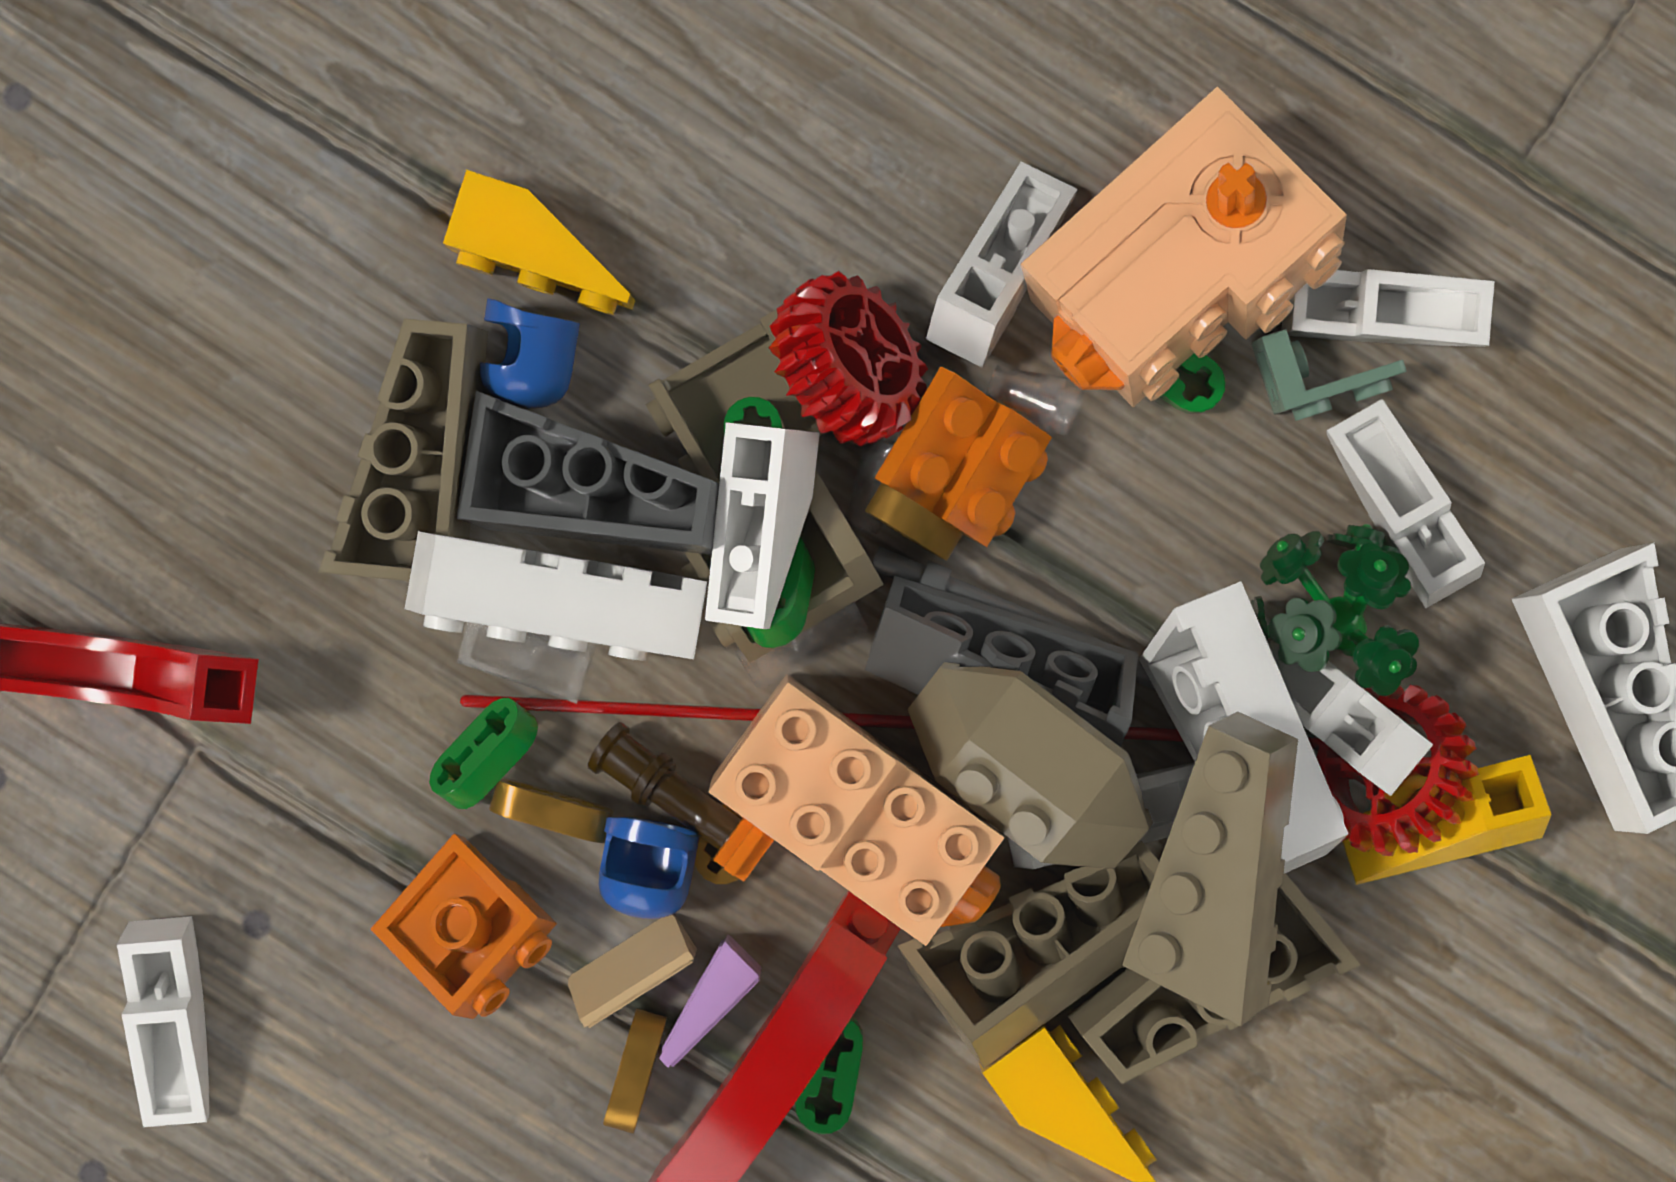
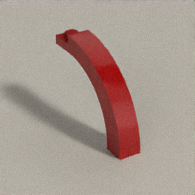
M0 623V691L118 705L193 721L251 724L259 659L140 639Z
M850 891L844 895L803 964L751 1043L694 1122L661 1160L648 1182H738L795 1104L850 1021L888 957L885 955L901 930L900 927Z

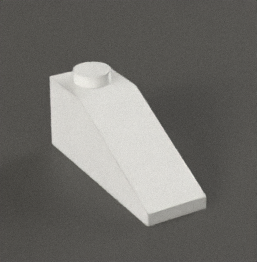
M1021 161L938 295L926 340L983 368L1027 290L1021 263L1058 230L1078 189Z
M726 423L705 614L706 621L770 629L813 497L819 432Z

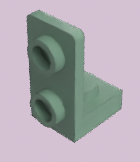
M1286 329L1263 336L1251 343L1274 415L1292 409L1295 421L1332 410L1329 397L1352 390L1357 402L1391 391L1393 387L1390 377L1407 372L1404 360H1399L1306 390L1302 379L1309 377L1307 358L1298 340L1290 342Z

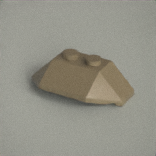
M944 662L908 708V713L935 781L1041 863L1115 869L1153 824L1149 809H1146L1144 806L1141 787L1129 754L1021 671L990 667H960V664Z

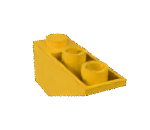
M466 169L443 241L447 248L452 252L458 253L457 265L489 276H493L495 266L520 273L517 284L548 295L554 294L556 285L580 293L578 304L606 314L614 315L617 305L633 310L635 300L632 295L528 189Z
M1531 755L1478 768L1480 775L1462 780L1461 785L1473 793L1474 800L1468 802L1456 800L1452 809L1459 814L1461 823L1451 824L1442 819L1437 824L1441 831V841L1432 842L1420 834L1418 853H1408L1401 849L1398 844L1393 857L1383 856L1375 851L1374 846L1369 852L1366 851L1364 853L1353 848L1350 845L1349 839L1342 841L1355 884L1358 885L1543 838L1552 814ZM1420 790L1413 793V795L1410 797L1409 802L1419 793ZM1371 810L1364 812L1363 814L1371 815Z
M1044 1024L985 1069L979 1063L982 1074L1020 1126L1132 1182H1156L1148 1168L1150 1164L1157 1160L1135 1128L1124 1135L1111 1117V1114L1118 1110L1119 1106L1100 1079L1095 1077L1087 1083L1073 1063L1081 1058L1082 1055L1061 1025L1050 1031Z

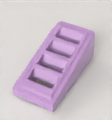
M727 935L719 944L664 1042L659 1059L667 1067L670 1065L674 1067L760 981L762 967L730 935Z

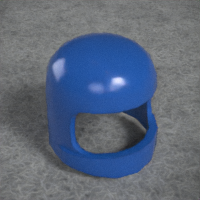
M487 298L484 321L503 326L508 334L505 357L500 364L480 362V377L486 391L494 398L518 407L543 408L556 404L569 389L580 323L525 312L502 301Z
M607 817L604 830L607 834L598 882L600 894L604 901L616 911L635 918L661 919L675 914L681 909L689 893L700 836L690 829L669 823L633 817Z

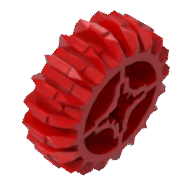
M838 271L830 276L821 275L815 280L813 278L809 279L784 299L783 304L776 309L777 319L769 326L776 339L768 348L773 355L780 359V364L774 372L786 379L790 387L786 396H795L802 405L801 416L812 415L817 421L819 432L822 434L833 431L836 439L841 444L853 440L856 444L862 446L868 442L874 443L883 437L886 439L902 430L904 428L903 425L911 420V415L919 404L920 398L927 390L926 383L921 377L928 368L917 356V352L921 349L922 345L912 340L907 330L911 323L902 322L896 313V302L887 304L882 299L881 290L878 286L866 288L864 281L858 275L847 278Z
M1411 684L1405 691L1399 686L1389 696H1380L1371 687L1364 690L1404 722L1421 726L1429 742L1433 744L1431 747V757H1423L1391 796L1359 773L1317 736L1308 737L1312 748L1318 751L1317 761L1332 796L1336 799L1342 810L1344 824L1348 831V835L1342 841L1349 839L1350 845L1353 848L1364 853L1366 851L1369 852L1374 846L1375 851L1379 854L1393 857L1398 844L1401 849L1408 853H1418L1420 834L1432 842L1441 841V831L1437 824L1442 819L1451 824L1461 823L1459 814L1452 809L1456 800L1462 802L1474 800L1473 793L1461 784L1462 780L1480 775L1478 767L1465 759L1477 748L1471 738L1467 735H1461L1467 727L1464 719L1455 712L1449 713V703L1440 696L1432 695L1428 698L1427 691L1418 685ZM1349 779H1355L1366 786V798L1372 801L1371 815L1360 813L1350 793ZM1421 788L1419 793L1409 802L1413 793Z

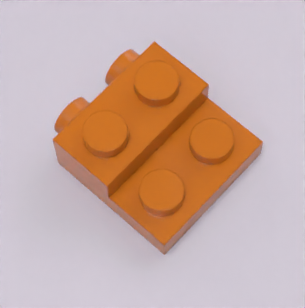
M940 367L911 415V420L905 425L880 467L875 479L920 504L962 532L963 535L988 547L993 537L1004 534L1011 527L1015 518V509L1012 504L1024 484L1037 479L1043 473L1048 461L1045 449L1052 437L1013 409L990 398L958 374Z
M454 833L370 930L452 1015L474 1019L478 1014L481 1017H486L501 1007L510 993V989L505 983L520 966L527 969L536 965L544 958L552 946V940L547 935L557 923L517 882L506 879L465 837Z

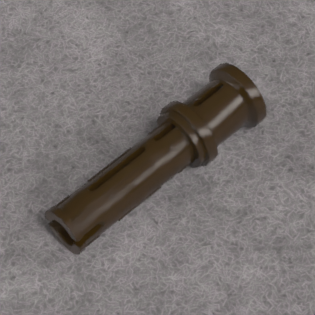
M622 722L615 724L594 749L588 762V769L595 774L607 773L631 791L632 801L638 805L644 804L645 806L654 803L671 817L720 850L741 819L703 793L692 783L675 773L676 764L673 763L672 757L666 753L654 754L629 735L630 728Z

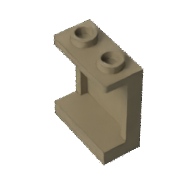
M777 310L759 319L760 324L663 380L657 379L648 385L655 399L645 405L664 437L676 432L688 453L678 459L682 469L719 484L724 444V418L728 409L737 400L746 397H760L769 401L777 409L783 429L819 432L816 419L812 415L801 416L802 405L795 396H786L790 387L784 377L774 372L780 364V359L773 355L768 348L776 339L769 326L777 319ZM753 408L744 410V421L736 423L771 427L772 425L770 419H761L757 409ZM819 432V438L828 432L822 434Z
M815 470L813 497L800 534L815 563V574L807 618L802 632L884 585L868 555ZM685 552L690 563L680 568L684 577L707 581L705 598H707L712 555ZM779 602L776 609L782 608ZM708 621L724 648L736 643L749 663L775 649L756 644L746 626Z

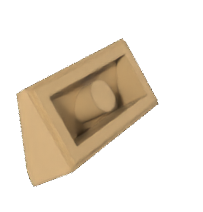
M673 914L658 919L569 977L568 986L579 1020L584 1028L587 1026L591 1028L693 963L697 948L676 915Z

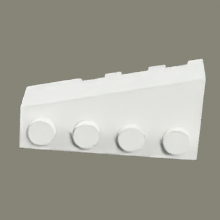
M418 531L405 609L425 615L423 627L463 633L464 622L488 625L487 637L525 643L527 632L549 635L548 646L586 652L588 642L609 645L608 655L632 660L646 661L648 652L694 659L707 581Z
M1654 543L1621 548L1512 599L1614 831L1644 834L1653 832L1676 821V663H1671L1664 628L1665 624H1669L1665 597L1659 598L1653 570V567L1659 566Z
M1242 582L1174 608L1139 660L1192 758L1196 761L1208 725L1235 712L1243 713L1297 738L1298 746L1289 824L1284 827L1281 859L1285 860L1284 874L1327 855L1348 835L1343 813L1338 802L1331 794Z

